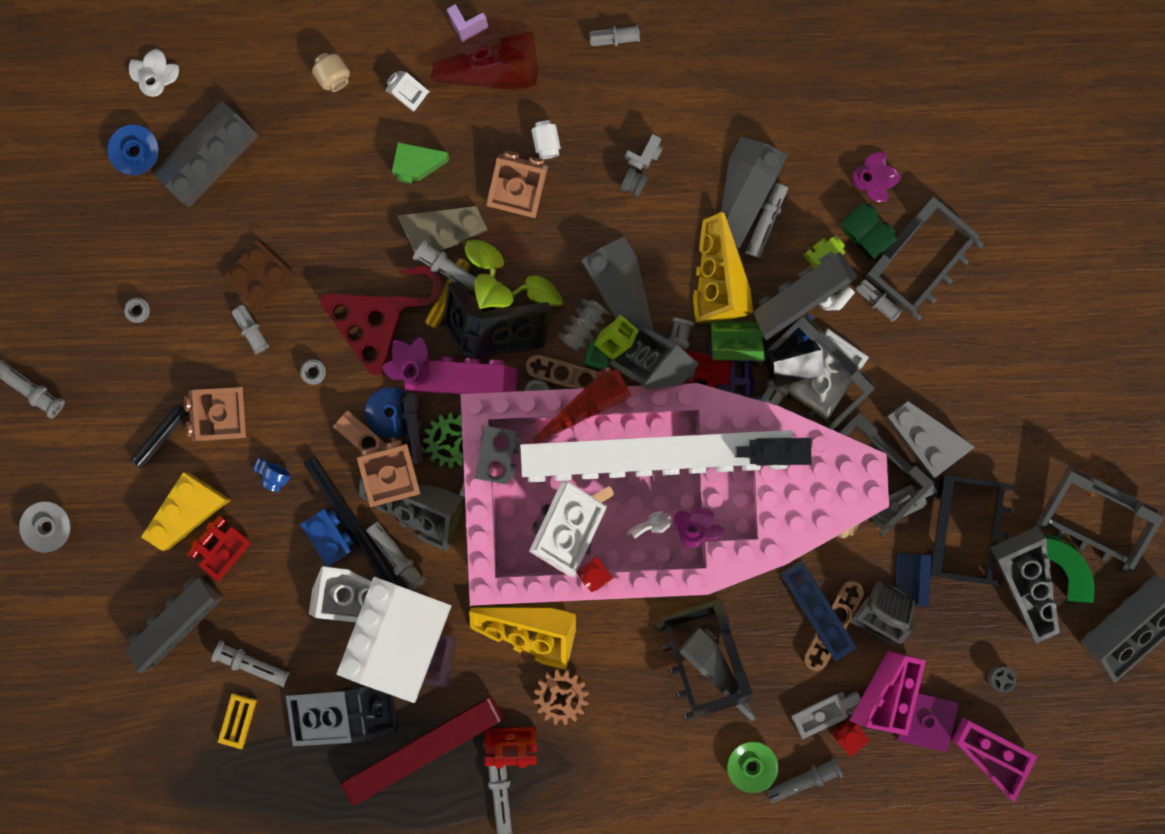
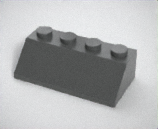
M221 101L152 173L175 197L190 208L259 135L227 104Z
M831 251L820 258L821 265L815 269H812L811 266L807 267L798 274L801 279L792 284L790 280L777 288L780 293L775 297L771 298L770 295H767L757 302L759 308L753 312L766 340L857 277L840 251L835 255Z
M643 325L638 328L639 331L632 347L609 363L612 367L646 389L682 385L694 375L695 369L699 365L678 345Z
M1156 574L1153 578L1144 582L1136 593L1126 598L1118 609L1107 615L1100 625L1094 630L1089 631L1084 639L1080 641L1087 654L1114 684L1165 639V581Z
M193 576L183 585L185 591L179 597L176 594L164 604L166 609L160 615L155 613L146 622L148 627L142 633L137 631L128 640L130 645L125 650L140 674L151 670L224 598L204 576L197 579Z

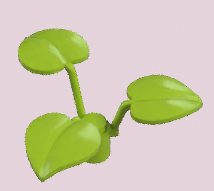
M475 239L466 240L465 253L468 259L474 265L490 270V275L479 274L475 279V294L480 309L508 307L512 304L513 298L522 291H527L528 297L537 303L548 302L550 306H562L564 304L555 286L540 276H528L526 279L527 285H522L511 293L506 286L494 278L495 268H502L504 265L501 253L487 242Z

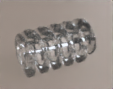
M585 299L580 301L584 309H575L579 317L570 316L569 320L573 326L565 324L563 328L567 334H558L559 339L580 354L582 353L579 351V347L588 348L584 340L594 339L590 331L599 332V328L595 323H605L601 314H611L606 308L592 299L590 301Z

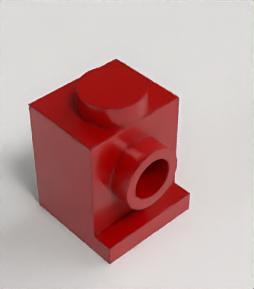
M595 556L576 572L591 593L599 590L613 579V576L598 556Z
M849 717L832 731L831 735L848 755L852 757L870 739L856 723L849 721Z

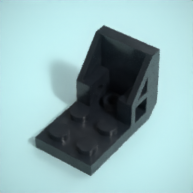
M456 281L448 283L442 323L460 353L477 359L544 348L552 308L548 302L505 309L500 307L480 309L476 299L475 288Z
M365 685L350 686L326 692L300 693L286 696L293 746L354 743L398 731L393 695Z

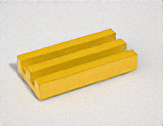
M234 692L231 694L218 743L238 749L244 748L257 699L248 698L244 695L241 696ZM237 700L240 701L230 739L228 740L225 737ZM248 703L249 707L239 742H235L245 704Z

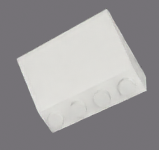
M373 577L336 675L415 703L452 605Z

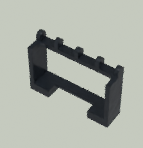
M940 474L937 494L940 506L934 548L929 550V555H931L930 576L995 586L1001 585L1000 580L992 579L994 562L997 561L990 547L997 545L998 537L1007 538L1008 533L999 532L1001 513H1011L1012 509L1010 507H1003L1005 489L1014 490L1015 485ZM954 482L997 488L984 578L941 572Z
M722 599L663 616L664 621L655 624L656 630L666 628L670 642L661 645L663 652L673 649L678 665L670 668L669 673L670 675L680 673L685 690L676 693L677 699L688 697L692 712L683 714L684 721L753 701L751 687L731 633ZM715 614L740 693L696 706L671 627Z

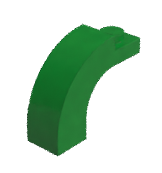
M1044 534L1047 540L1046 548L1049 560L1058 563L1066 572L1065 596L1067 601L1094 603V579L1082 553L1065 539Z

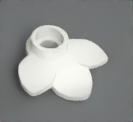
M154 49L147 53L143 61L132 59L129 63V74L133 81L139 83L142 93L155 97L162 93L165 85L173 83L177 79L179 66L176 64L167 65L163 52L159 49ZM155 81L153 85H147L149 82Z
M658 511L649 515L648 521L631 528L627 534H632L634 539H636L647 530H651L652 533H663L673 522L670 514Z

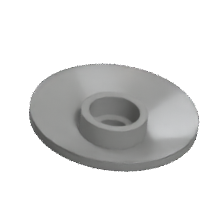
M38 502L31 505L23 513L19 523V531L24 543L32 550L43 553L52 552L62 547L67 541L71 530L70 519L66 511L52 502ZM46 522H49L51 524V530L49 532L45 531L44 524Z

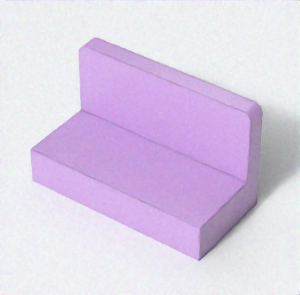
M456 4L447 9L450 22L462 43L488 29L484 12L465 22Z

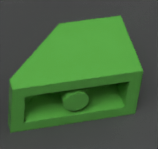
M398 143L392 173L400 182L412 183V180L420 181L449 161L448 152Z

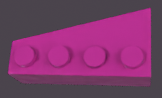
M428 356L424 364L426 369L424 379L416 385H410L405 382V390L457 395L517 392L519 369L505 366L504 361L489 360V364H479L480 359L464 358V363L455 362L453 357H440V361H431V356ZM416 368L411 371L412 377L417 373Z

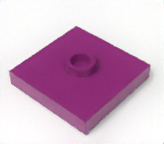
M918 693L908 736L898 734L896 740L948 752L959 703Z

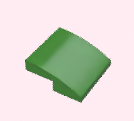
M711 322L712 360L764 361L763 334L758 322Z

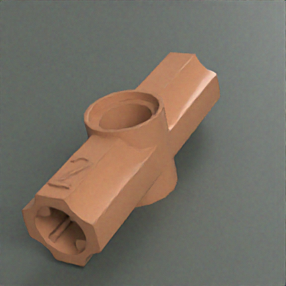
M348 410L333 426L356 446L360 452L365 449L362 443L367 436H371L376 440L377 451L387 449L386 443Z

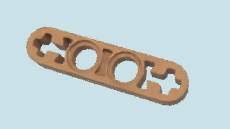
M541 355L531 356L526 362V370L530 376L568 388L584 389L578 382L580 375L583 373H588L593 377L592 385L587 388H595L597 376L603 377L600 381L602 383L608 384L609 380H613L614 386H622L619 379L612 375ZM541 360L542 366L549 367V362L554 363L550 370V378L545 377L547 372L539 370L538 374L533 373L534 369L530 367V364ZM560 366L566 367L569 371L568 378L563 381L557 380L554 376L555 369Z
M855 581L844 582L831 603L833 610L838 607L845 609L847 615L841 621L845 629L864 595L862 586ZM855 585V591L858 595L857 597L852 596L849 599L848 603L853 604L851 609L845 604L838 603L840 598L844 601L848 596V593L845 592L846 588H852ZM816 632L803 659L805 665L810 670L820 671L827 665L831 654L829 651L827 653L821 651L819 658L822 662L820 664L815 663L814 666L811 665L812 661L809 659V656L811 654L816 655L819 648L814 647L816 642L821 647L826 648Z

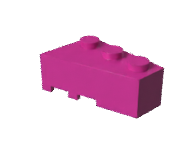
M887 651L849 721L867 728L908 736L926 660Z
M962 717L951 740L1010 800L1015 802L1038 756Z

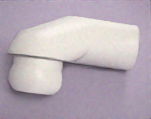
M846 285L837 295H831L818 305L826 311L840 310L855 292Z

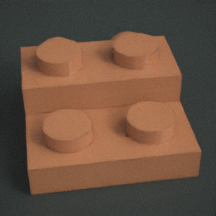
M505 151L504 154H499L486 206L536 218L548 165H544V160L536 157H529V161L520 159L519 154L512 151Z
M243 387L188 391V396H184L185 411H190V421H186L187 437L191 436L192 442L246 438Z
M401 440L386 444L387 449L377 451L376 447L361 450L362 455L357 456L370 507L420 494L407 443L402 444Z

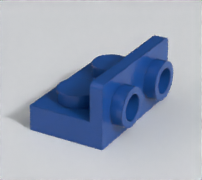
M324 508L300 525L325 565L329 567L353 552L352 545L354 542L348 532L343 533L338 526L341 521L335 511H329L328 508Z

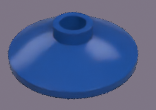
M127 125L121 127L109 140V160L118 171L126 175L143 174L150 170L157 161L159 153L157 140L148 129L142 126ZM138 147L139 154L132 156V149Z
M393 387L383 388L369 398L365 409V417L369 427L376 434L387 438L402 435L398 398L401 393H404L403 390ZM389 407L394 410L392 417L385 415V410Z

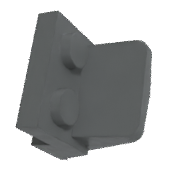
M878 581L874 585L870 597L859 606L850 622L894 647L897 643L901 644L912 633V616L915 601L899 589Z

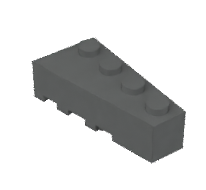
M1038 526L990 547L1027 630L1036 644L1060 633L1056 603L1053 597V582L1049 569L1050 561L1046 548L1047 540Z

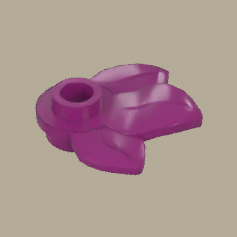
M876 152L867 156L864 164L856 168L852 175L854 186L865 191L868 197L875 202H886L888 200L887 189L895 186L901 179L899 172L895 168L886 166L887 156L884 152ZM864 173L868 176V182L863 179Z
M418 337L412 346L402 341H394L392 346L393 361H389L382 366L386 375L393 380L403 379L404 382L410 385L419 384L426 374L424 364L429 356L426 342L421 337ZM416 368L417 373L412 377L411 371Z
M698 508L691 514L678 510L674 515L673 525L679 530V538L686 547L695 548L700 546L704 540H716L724 532L723 527L713 524L714 513L709 508Z

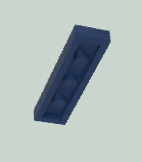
M800 561L781 573L834 661L836 662L857 649L804 562Z

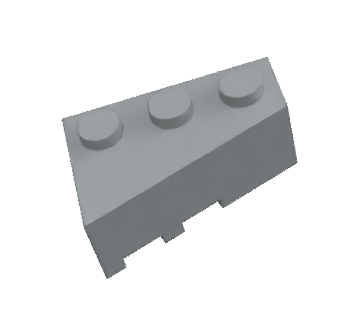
M909 401L903 402L883 417L929 478H935L975 448Z

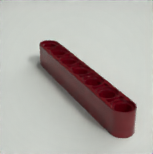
M489 696L340 783V786L351 805L355 806L504 719V716L493 697Z

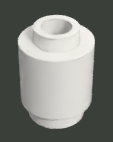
M549 120L535 123L536 127L531 129L536 154H539L540 159H550L559 156V149L561 147L556 124H551Z

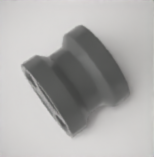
M630 167L620 190L624 192L630 191L635 197L639 198L649 175L637 173L635 168Z
M1003 665L992 667L987 674L988 684L999 692H1009L1016 685L1017 678L1015 673Z

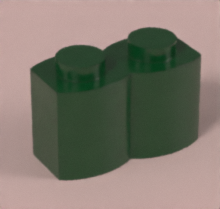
M862 202L838 226L872 262L897 240L894 236L896 232L887 222L883 224L878 219L879 213L871 204L868 203L866 205Z

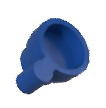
M258 457L253 467L255 472L262 475L261 485L274 492H279L280 488L285 486L291 477V473L277 464L270 463L262 457Z

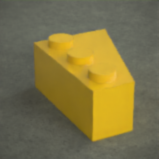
M182 473L141 537L162 551L169 550L202 522L210 518L222 506L230 502L231 499L191 473Z

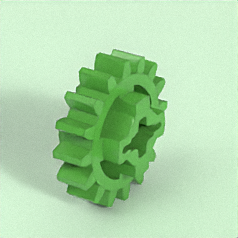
M449 413L446 420L442 415H439L440 422L436 423L432 420L430 423L433 429H425V432L430 435L429 438L423 439V442L430 445V447L425 449V452H433L431 460L434 461L439 458V466L441 467L445 462H448L449 468H453L454 462H457L459 466H463V453L460 450L463 436L454 442L455 447L453 448L451 445H441L448 439V434L453 437L462 435V431H453L449 425L452 423L462 427V415L454 419L453 413ZM441 428L442 435L440 440L434 443L435 434ZM448 450L453 458L445 457L438 451Z

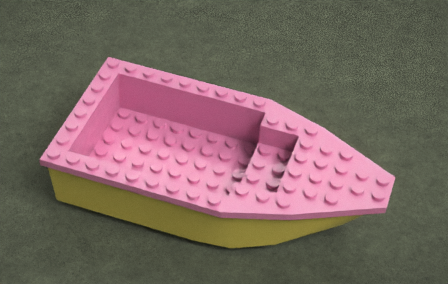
M699 383L646 389L643 386L461 394L470 606L708 595L786 565L889 507L887 455L782 407ZM485 426L517 432L516 437L521 438L520 445L792 430L793 438H811L812 465H788V469H769L768 465L760 466L761 470L742 471V466H733L734 471L716 472L715 467H706L707 473L689 474V468L679 469L680 474L662 475V470H652L653 476L636 477V471L625 472V477L609 478V473H598L599 479H582V474L572 475V480H563L570 482L590 496L608 486L614 492L612 497L601 502L607 508L592 538L590 555L585 554L579 566L581 568L595 556H598L613 576L611 581L592 593L587 589L577 573L575 577H570L529 552L536 537V534L533 533L532 525L539 520L542 507L552 503L562 481H555V476H545L544 482H528V477H522L521 446H519L518 454H512L511 464H516L513 480L508 479L507 484L475 479ZM504 435L496 436L493 440L494 447L500 451L505 450L509 445L508 438ZM493 461L488 466V472L493 477H499L504 472V466L499 461ZM698 508L711 509L714 513L713 524L724 528L723 534L718 539L704 540L700 546L695 548H689L682 544L679 538V530L673 523L663 533H652L651 530H647L636 539H634L632 534H627L634 526L648 521L649 515L655 512L663 511V513L670 514L673 522L674 515L678 510L691 514Z

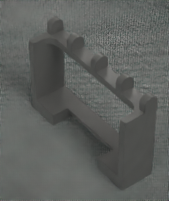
M932 197L864 277L883 293H887L891 300L919 322L922 316L916 311L921 303L926 299L931 304H934L937 300L930 294L941 280L948 285L953 282L946 274L957 261L964 266L969 263V260L963 254L972 243L979 249L984 244L978 239L980 235L935 197ZM935 211L968 240L912 305L879 276Z
M804 314L767 351L777 349L799 327L812 341L815 340L850 375V379L863 390L834 419L830 416L828 419L820 416L828 424L825 427L833 430L876 388V384ZM765 353L764 361H756L754 363L757 367L760 366L763 362L767 363ZM792 395L788 396L791 401L795 398ZM811 409L806 416L810 419L816 412Z
M858 413L840 434L847 436L856 428L879 451L885 453L887 459L920 489L891 520H888L881 512L874 515L886 526L879 533L884 537L933 487L934 482L916 465L913 468L877 434L878 430L863 415Z
M1069 465L1036 521L1035 527L1038 526L1041 529L1043 525L1047 526L1049 524L1058 529L1055 536L1062 538L1064 533H1067L1081 540L1078 545V549L1084 551L1087 544L1104 551L1100 560L1107 562L1110 555L1124 562L1121 570L1127 572L1129 568L1134 570L1162 523L1164 516L1159 509ZM1071 483L1089 492L1092 490L1133 510L1137 516L1148 520L1129 555L1051 518Z

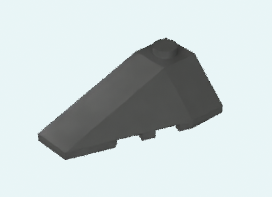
M625 237L607 244L583 258L581 264L615 320L617 316L622 315L635 328L638 329L643 325L654 332L638 259Z

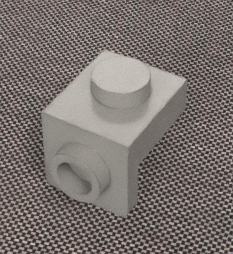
M652 134L642 156L627 150L625 154V159L629 160L627 164L638 170H641L642 167L648 169L652 159L657 161L663 147L660 146L661 138Z

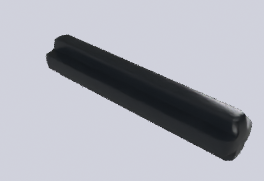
M177 404L133 455L131 462L138 468H142L186 417L188 411H185L183 406Z

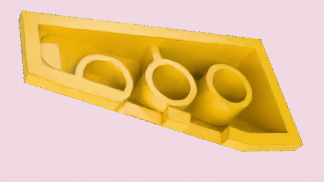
M720 212L704 219L702 222L699 246L702 258L701 266L697 267L696 276H699L698 290H694L693 294L695 321L698 324L731 321L753 313L751 289L725 213Z
M553 608L470 609V629L497 642L504 640L514 646L513 650L519 653L524 650L536 656L534 660L541 664L564 670L567 669L576 633V614Z

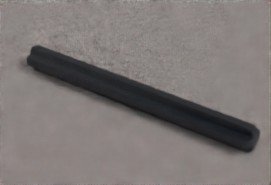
M311 457L306 460L304 466L379 579L394 584L397 581L396 577L318 459Z

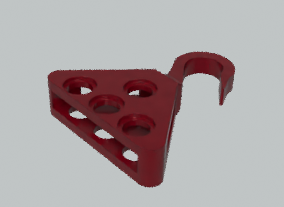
M417 266L412 269L398 270L400 274L429 276L434 282V290L427 298L377 297L329 293L321 297L320 303L371 375L381 376L384 373L382 366L388 361L402 312L407 308L431 306L440 297L443 289L441 278L436 272H432L429 267ZM339 306L347 308V315L343 319L335 317V310ZM375 312H380L383 316V320L379 325H372L370 323V316ZM356 326L360 327L362 330L361 337L357 340H352L349 336L350 330ZM368 347H374L377 352L376 357L371 361H367L364 358V351Z

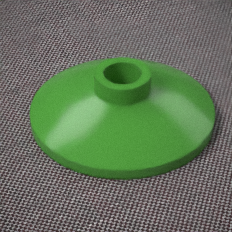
M746 742L736 747L730 754L727 771L731 782L738 789L747 793H759L768 789L776 780L778 761L768 746L759 742ZM755 762L757 764L756 769L749 770L747 768L748 763Z

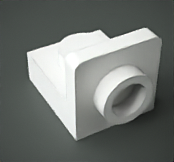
M404 71L392 74L387 81L388 86L385 89L387 93L392 94L411 111H415L429 93L425 87Z

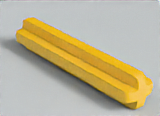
M461 258L456 263V265L467 272L471 267L468 261ZM449 278L442 289L440 297L434 303L425 320V323L433 328L439 326L444 315L448 283L454 282Z

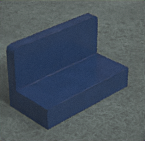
M897 553L895 588L911 597L915 601V605L929 607L931 555Z

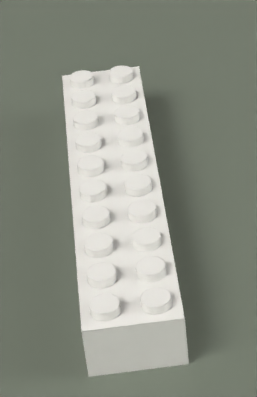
M792 430L522 444L520 445L522 477H528V482H544L545 476H555V481L572 480V475L582 474V479H599L598 473H609V478L625 477V472L636 471V477L653 476L652 470H662V475L680 474L679 469L689 468V474L707 473L706 467H715L716 472L734 471L733 466H742V471L761 470L760 466L750 464V458H735V447L749 446V440H756V438H793ZM769 465V469H788V465Z

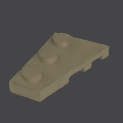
M477 206L398 216L415 253L424 239L428 241V245L442 252L487 231Z

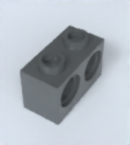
M485 426L475 479L507 484L508 479L513 480L516 464H511L512 454H518L521 438L516 437L517 432ZM504 435L508 438L509 445L505 450L500 451L494 447L493 440L496 436ZM493 461H499L504 466V472L499 477H493L488 472V466Z

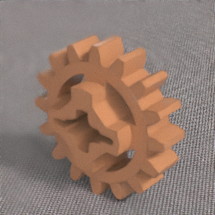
M556 669L554 676L549 672L546 673V681L539 679L538 684L542 688H535L534 693L539 695V697L534 699V704H541L537 712L546 713L544 720L547 721L552 717L554 718V724L557 725L559 719H562L564 725H567L568 718L577 721L576 713L582 715L585 713L582 705L587 706L589 700L583 697L589 695V690L582 689L586 682L585 680L577 681L578 673L569 676V669H566L564 674H560L559 669ZM559 681H566V682H569L570 684H569V685L561 684ZM549 686L552 694L545 700L544 694ZM558 692H560L561 695L567 694L565 701H563L561 698L557 700ZM578 693L579 700L574 707L571 700ZM553 709H560L563 712H556Z

